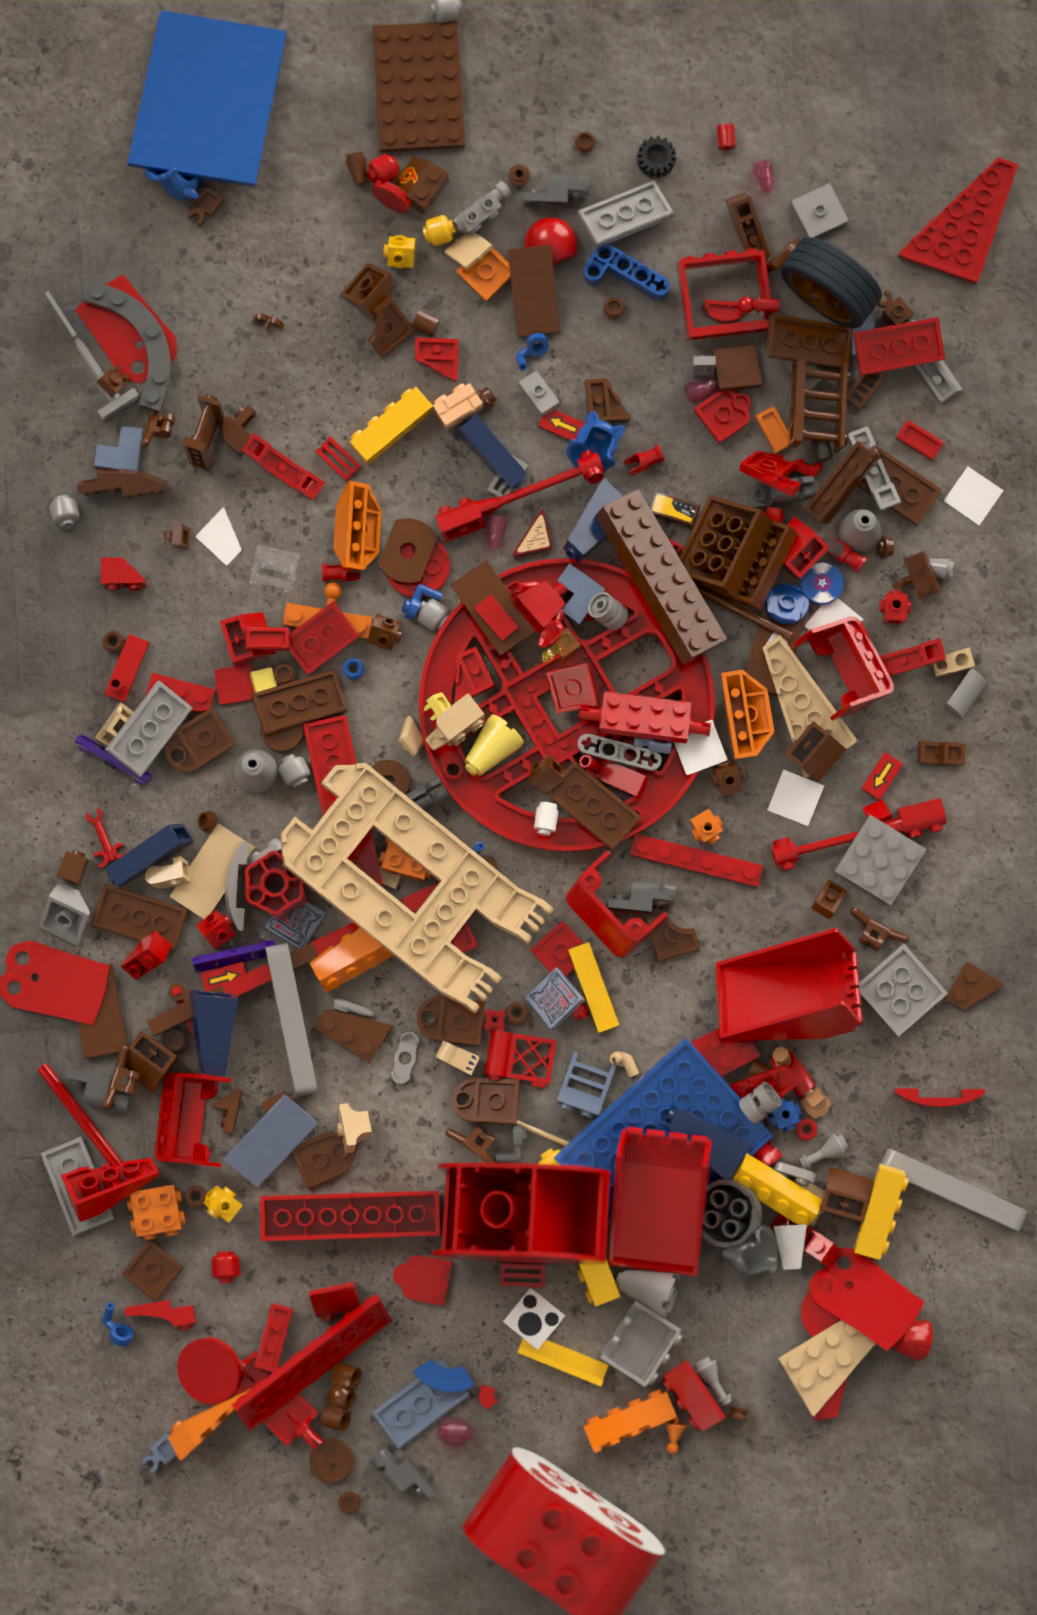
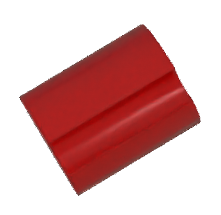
M734 124L718 125L716 127L718 149L721 151L735 149Z

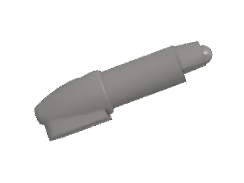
M343 999L334 1000V1009L346 1013L350 1011L362 1016H374L373 1011L366 1007Z

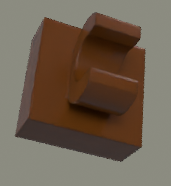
M179 523L173 524V531H164V540H169L172 543L171 545L181 550L189 549V527Z

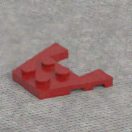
M756 450L741 462L739 471L789 496H793L799 491L800 482L785 477L792 471L816 477L822 471L823 463L815 462V465L804 464L805 460L796 458L794 461L783 460L784 455Z

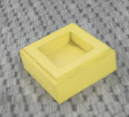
M272 667L250 673L255 693L277 686Z

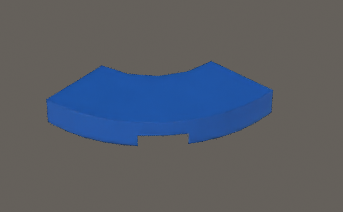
M431 1359L413 1370L415 1375L424 1384L439 1391L458 1392L475 1385L463 1366L456 1369H446L437 1365Z

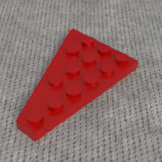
M998 157L955 200L948 204L937 217L899 251L898 258L977 284L1018 164Z

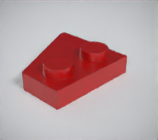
M416 338L415 361L457 382L459 339Z
M476 646L456 656L455 703L468 693L473 698L495 687Z

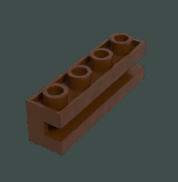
M857 441L804 510L819 523L829 524L878 462L881 455L866 442Z

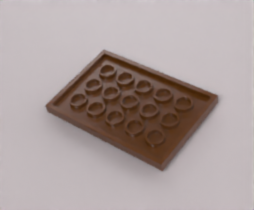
M458 21L373 26L380 152L465 147Z

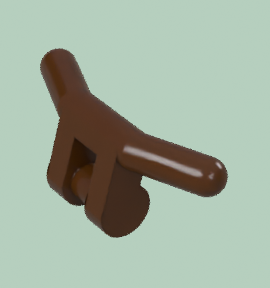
M150 410L146 432L140 442L141 446L147 447L152 437L170 438L172 434L171 426L174 425L175 417L171 414L158 415L157 412Z
M856 907L850 909V914L866 925L859 942L867 943L873 946L872 949L879 951L886 937L903 943L909 941L910 938L907 934L880 924ZM872 929L880 933L878 938L870 935Z
M122 1045L119 1049L116 1067L102 1103L104 1109L111 1107L117 1091L130 1095H135L136 1093L135 1085L137 1080H140L141 1074L124 1069L128 1054V1047L126 1045ZM123 1076L128 1077L126 1085L120 1084Z
M478 1124L469 1137L450 1128L446 1130L445 1134L447 1137L465 1146L485 1163H497L486 1152L496 1137L493 1134L489 1135L486 1133L481 1125ZM477 1137L484 1142L481 1147L474 1142Z

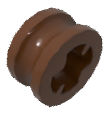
M730 1406L731 1413L728 1414V1417L744 1421L748 1420L746 1414L749 1413L748 1409Z

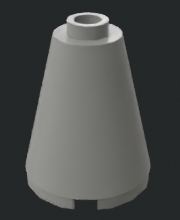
M856 509L843 516L839 523L838 533L839 539L850 545L853 551L866 552L876 546L880 540L882 529L878 518L872 512Z
M259 749L243 753L236 761L234 767L237 783L241 788L252 793L264 792L271 788L278 774L275 759L266 751Z
M625 1269L623 1273L619 1272L616 1285L619 1286L618 1290L667 1318V1312H671L678 1293L675 1282L680 1284V1275L667 1272Z

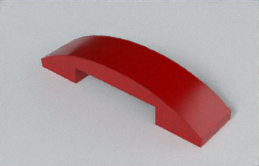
M255 433L250 436L241 450L267 472L311 500H314L325 483L310 471L304 470L271 447V444Z
M941 638L880 656L889 676L913 671L946 660Z
M895 1088L894 1094L913 1104L939 1108L957 1106L973 1101L984 1095L985 1089H961L960 1098L918 1097V1088Z

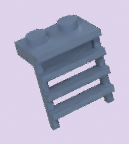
M574 1051L557 1102L561 1103L559 1106L570 1111L575 1108L581 1110V1115L593 1118L594 1115L599 1116L616 1066L611 1065L608 1073L576 1061L578 1052ZM576 1066L607 1077L605 1085L571 1074L573 1067ZM569 1078L603 1090L601 1097L599 1098L568 1087Z

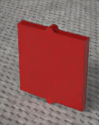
M252 663L214 670L216 679L215 689L218 691L220 706L252 700L251 694L255 693L250 678V673L253 672Z

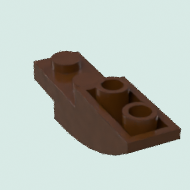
M110 468L99 469L97 479L79 481L77 489L78 494L85 493V496L98 494L97 491L106 490L107 493L119 491V488H121L123 496L129 495V498H136L146 492H150V495L161 494L163 490H166L168 483L166 480L146 472Z

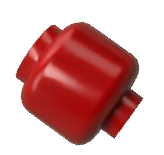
M382 154L369 162L367 176L372 183L381 180L382 184H385V182H392L397 179L400 167L393 156Z
M234 1251L216 1252V1256L211 1258L212 1277L220 1279V1283H233V1278H238L241 1274L240 1257L234 1255Z

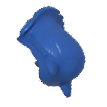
M172 167L168 172L148 169L144 171L145 176L149 180L154 182L158 180L167 194L178 201H185L189 198L196 200L198 198V193L196 192L198 186L205 184L201 178L179 175L175 167Z
M591 411L586 417L585 424L579 430L577 439H571L568 442L566 454L570 462L575 467H579L577 460L581 459V453L590 450L593 454L598 453L604 471H607L616 463V459L612 458L617 450L618 441L623 436L624 426L618 425L613 427L608 422L600 420L595 411Z

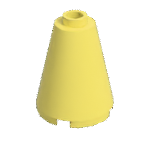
M493 714L487 719L465 759L466 770L474 776L476 774L482 775L521 748L524 743L518 732L514 728L510 730L506 726L507 722L499 716Z

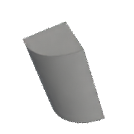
M971 668L944 708L960 719H963L986 686L987 681L976 670Z

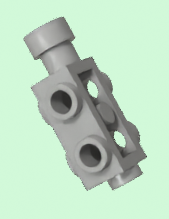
M503 181L497 183L491 192L476 200L475 203L453 219L452 222L455 228L463 233H474L482 227L480 224L486 218L488 221L498 214L497 210L502 207L499 201L505 200L511 195L508 186Z

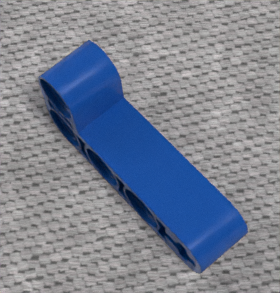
M610 244L596 248L585 265L584 280L588 285H598L606 273L609 272L654 300L662 301L668 297L670 283L665 277ZM607 252L610 254V258L601 259L599 254ZM625 263L629 268L622 271L617 265ZM596 270L599 272V275L597 277H590L588 272ZM644 274L647 279L645 281H638L636 276ZM656 287H664L663 290L661 289L659 292L656 291Z

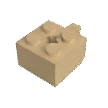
M468 693L437 716V728L425 740L433 751L446 744L449 747L453 744L458 746L466 740L465 736L470 731L475 733L484 726L482 724L485 721L484 713Z

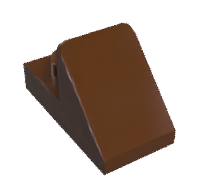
M828 879L811 908L827 919H831L847 890Z
M241 1089L234 1090L211 1105L214 1108L228 1110L227 1114H223L221 1120V1127H224L223 1132L234 1134L243 1093Z

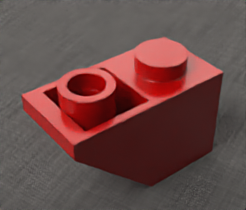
M123 557L101 558V585L106 587V590L118 591L119 587H128V590L138 591L141 590V587H147L146 580Z
M154 931L138 943L121 963L120 967L137 980L165 961L171 943Z

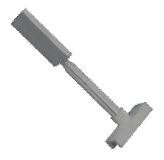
M49 291L45 293L47 301L75 342L79 353L96 379L99 380L104 373L85 344L77 337V334ZM134 388L121 396L117 393L113 397L105 391V396L109 403L97 412L104 421L138 400L139 395Z

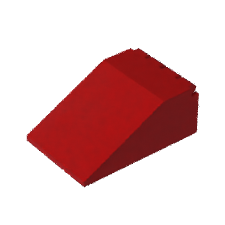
M832 928L716 962L720 1039L722 1041L827 1039L856 1031V1026L862 1025L863 1019L862 1009L860 1008L861 996L860 989H858L860 984L857 970V954L854 953L855 948L838 928Z
M627 1127V1130L622 1129L616 1155L608 1265L697 1277L712 1140H708L707 1136L692 1135L691 1140H687L688 1134L670 1132L669 1137H665V1131L647 1129V1135L643 1134V1128Z

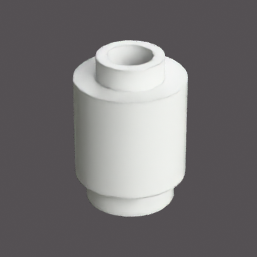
M540 802L539 807L536 809L534 829L538 830V834L549 836L551 832L556 831L559 812L556 804Z

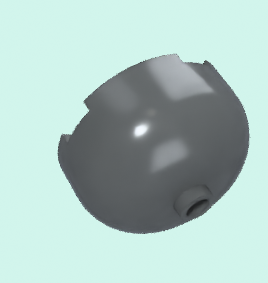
M732 1179L718 1180L709 1184L702 1237L718 1247L737 1246L753 1237L754 1233L759 1229L762 1220V1206L757 1194L751 1188Z

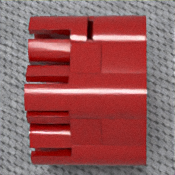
M270 851L264 857L246 867L245 896L255 910L257 908L259 911H265L275 920H283L284 916H287L292 909L300 908L299 906L301 905L305 906L308 902L305 883L283 866V857L279 852ZM274 877H281L284 879L283 889L277 893L269 892L267 890L268 882Z

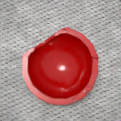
M545 217L538 220L529 227L524 237V247L551 245L553 268L558 263L571 259L578 254V239L575 230L568 222L559 218Z

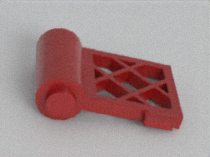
M491 1030L484 1074L488 1075V1079L500 1081L502 1077L532 1081L531 1086L545 1088V1084H550L556 1040ZM516 1039L525 1040L530 1047L521 1055L515 1048ZM530 1041L537 1043L535 1045H532ZM541 1043L550 1044L549 1054L542 1058L535 1047ZM532 1050L539 1061L529 1067L522 1057ZM520 1059L527 1070L521 1075L511 1074L513 1064ZM540 1063L546 1068L545 1079L537 1078L532 1071ZM528 1072L531 1074V1076H524Z

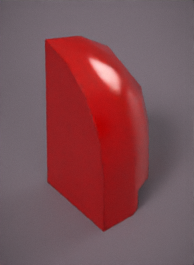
M769 1140L752 1157L769 1167L783 1155Z

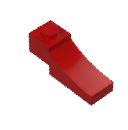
M171 1300L125 1307L126 1316L145 1315L159 1317L172 1322L173 1327L178 1326L179 1330L192 1328V1323H197L194 1305L172 1308Z

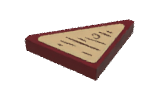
M544 509L539 511L512 553L513 558L552 549Z

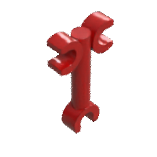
M98 808L96 809L98 813L96 819H91L89 813H86L85 817L87 821L93 824L104 852H95L93 855L95 858L99 856L104 857V862L98 864V867L105 868L109 862L119 859L125 854H117V850L123 847L122 843L115 844L112 849L101 822L103 818L102 811Z

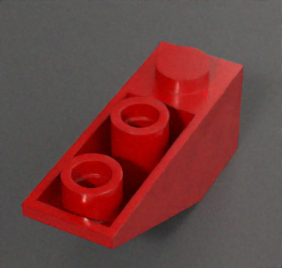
M779 1213L770 1228L774 1231L775 1226L798 1224ZM810 1227L806 1228L803 1252L827 1268H830L841 1252V1249Z

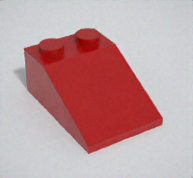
M356 1282L308 1291L316 1318L321 1317L322 1321L335 1319L334 1314L343 1312L345 1316L360 1306Z

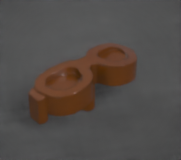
M257 313L253 316L252 322H266L264 330L268 331L269 325L272 324L280 328V331H283L284 324L278 318L270 317L263 313Z

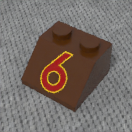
M413 156L394 185L398 186L408 195L406 199H411L413 208L426 215L449 181L448 172L431 161Z

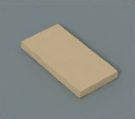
M218 823L189 866L190 883L177 885L169 897L202 919L212 914L225 894V880L231 857L239 843L246 841ZM249 843L248 857L252 854V852L255 849V847ZM238 864V873L244 864Z

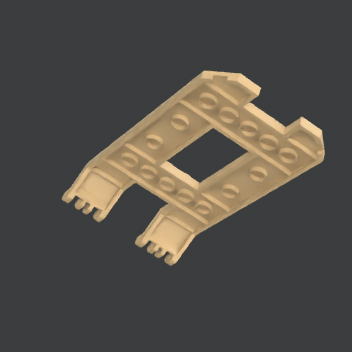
M359 763L355 765L334 766L320 784L337 799L312 830L296 817L290 821L280 834L283 866L442 995L476 1013L479 1005L467 996L471 992L479 1000L485 1001L487 996L475 986L490 994L493 991L492 987L480 979L484 975L494 984H498L502 977L491 968L467 957L450 943L475 910L494 926L528 944L532 937L520 929L521 925L525 924L531 931L538 932L539 926L529 918L539 925H543L545 920L533 912L534 908L538 907L544 914L550 915L554 911L553 907L544 900L518 888L368 764ZM371 827H374L440 881L415 914L347 859Z

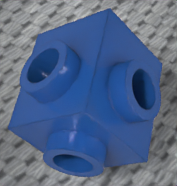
M782 1099L781 1106L771 1112V1114H768V1118L772 1127L776 1126L777 1130L783 1128V1131L786 1132L797 1128L795 1123L800 1122L799 1117L802 1115L798 1104ZM783 1111L789 1112L790 1116L788 1119L782 1117Z

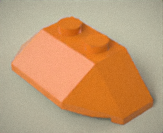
M349 481L336 505L333 549L344 568L365 570L367 565L379 554L382 510L371 492L372 489L369 484Z
M744 670L721 673L723 702L734 758L755 757L774 734L768 690Z

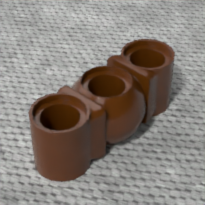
M337 1363L335 1365L331 1383H334V1385L327 1394L329 1405H325L321 1415V1424L323 1426L342 1432L349 1427L352 1411L348 1409L353 1406L356 1398L353 1389H358L362 1378V1371L359 1367L344 1363Z

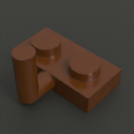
M925 550L903 559L910 575L896 581L893 584L894 590L898 591L913 583L919 599L942 591Z

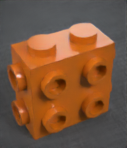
M385 838V843L388 844L386 852L382 851L379 859L382 871L424 882L426 877L430 878L431 874Z
M170 1185L132 1193L130 1198H127L128 1209L133 1211L134 1220H131L132 1233H136L137 1237H143V1241L156 1239V1234L165 1233V1237L178 1235V1230H182V1225L186 1224L184 1211H180L179 1202H182L181 1190L176 1189V1185Z

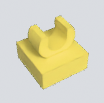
M441 692L426 700L428 704L424 707V710L427 711L432 708L435 714L430 719L435 720L451 704Z

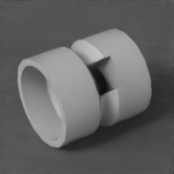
M607 592L597 593L588 604L589 614L609 630H618L627 621V608Z
M766 1082L755 1088L754 1094L749 1093L739 1101L740 1108L745 1116L755 1124L767 1116V1112H773L782 1104L778 1093Z

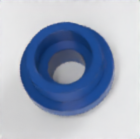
M350 658L343 664V674L350 680H357L364 674V665L359 659ZM351 666H356L358 668L356 673H351L349 671Z

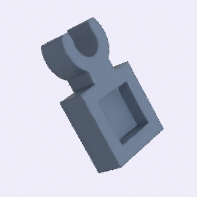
M635 737L634 746H649L648 751L670 754L672 742Z
M168 1432L150 1448L154 1454L148 1455L142 1460V1464H145L148 1460L154 1462V1467L150 1470L151 1473L159 1468L160 1461L166 1465L176 1456L168 1439L170 1435Z

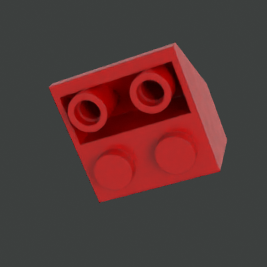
M793 517L786 525L791 526L798 534L782 566L794 578L801 579L830 546L812 529L796 517Z
M263 612L241 614L220 621L234 667L276 654L275 651L245 650L244 628L268 627Z

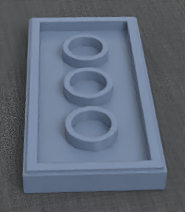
M284 1094L225 1156L224 1160L254 1186L258 1187L318 1123Z
M444 1358L437 1363V1365L443 1368L451 1369ZM417 1378L373 1411L372 1414L399 1449L468 1397L470 1393L467 1389L458 1392L439 1391L429 1387Z

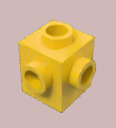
M404 236L389 237V244L384 245V258H388L387 266H393L398 269L404 267L413 268L415 238H406Z
M217 1185L214 1189L209 1190L203 1202L209 1208L206 1212L216 1219L220 1216L228 1223L231 1222L243 1205L234 1198L236 1194L226 1186L224 1189H221Z

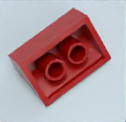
M683 1360L663 1374L665 1380L662 1381L669 1392L674 1391L678 1396L675 1401L682 1411L686 1409L691 1417L688 1420L695 1430L700 1428L703 1432L725 1418V1415L687 1360Z

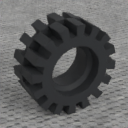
M652 136L649 137L648 141L645 139L643 144H640L637 153V163L639 164V169L643 170V174L646 175L648 173L651 178H653V175L656 178H660V175L664 177L667 175V172L670 173L676 160L675 147H672L671 141L668 143L665 137L660 139V136H657L653 139ZM653 150H660L663 152L665 159L660 164H653L648 159L649 153Z

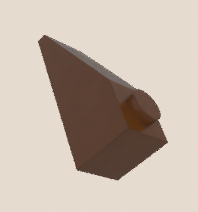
M743 192L725 199L732 223L744 251L750 248L758 249V251L764 250L765 258L770 257L751 196Z

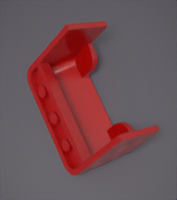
M850 616L813 628L792 644L793 648L810 644L813 651L819 656L830 654L849 692L841 697L843 708L830 717L831 721L866 708L889 695L894 689L893 681L862 622L856 617Z
M607 850L581 874L568 890L566 902L615 956L624 958L629 956L670 917L666 912H663L649 926L639 918L630 919L624 925L619 922L594 894L602 884V877L597 871L613 857Z
M172 1072L165 1076L155 1143V1157L158 1161L221 1168V1163L208 1161L210 1158L209 1148L206 1144L200 1142L206 1099H213L218 1093V1082L231 1083L232 1078Z

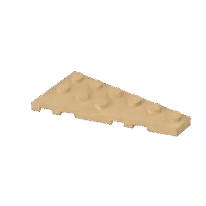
M779 635L762 647L792 742L794 743L810 723L814 721L846 749L856 743L858 740L842 718L831 721L830 717L836 713V710L782 636ZM802 770L803 777H809V775L804 770Z
M841 1320L782 1355L778 1360L811 1416L814 1417L875 1345V1342Z

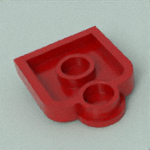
M732 390L718 391L696 406L693 411L716 442L721 444L747 425L750 419L748 410L751 407V400L744 393L735 394Z
M414 1255L408 1259L406 1264H401L395 1268L393 1279L396 1284L402 1286V1293L406 1298L444 1306L452 1261Z

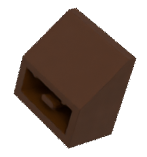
M812 721L784 755L815 781L819 782L844 753L846 748L816 722Z
M141 1030L128 1047L124 1069L140 1073L141 1077L137 1082L151 1093H154L179 1057Z
M830 1167L819 1210L854 1221L864 1222L870 1201L873 1179Z

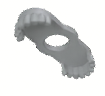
M410 1031L402 1034L399 1048L394 1055L395 1064L391 1072V1078L399 1084L408 1082L412 1066L416 1062L415 1053L419 1041L417 1035ZM402 1052L411 1054L412 1059L409 1064L403 1065L399 1062V1055Z

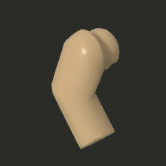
M616 1051L610 1055L609 1060L611 1064L625 1067L629 1078L639 1074L633 1057L630 1054Z

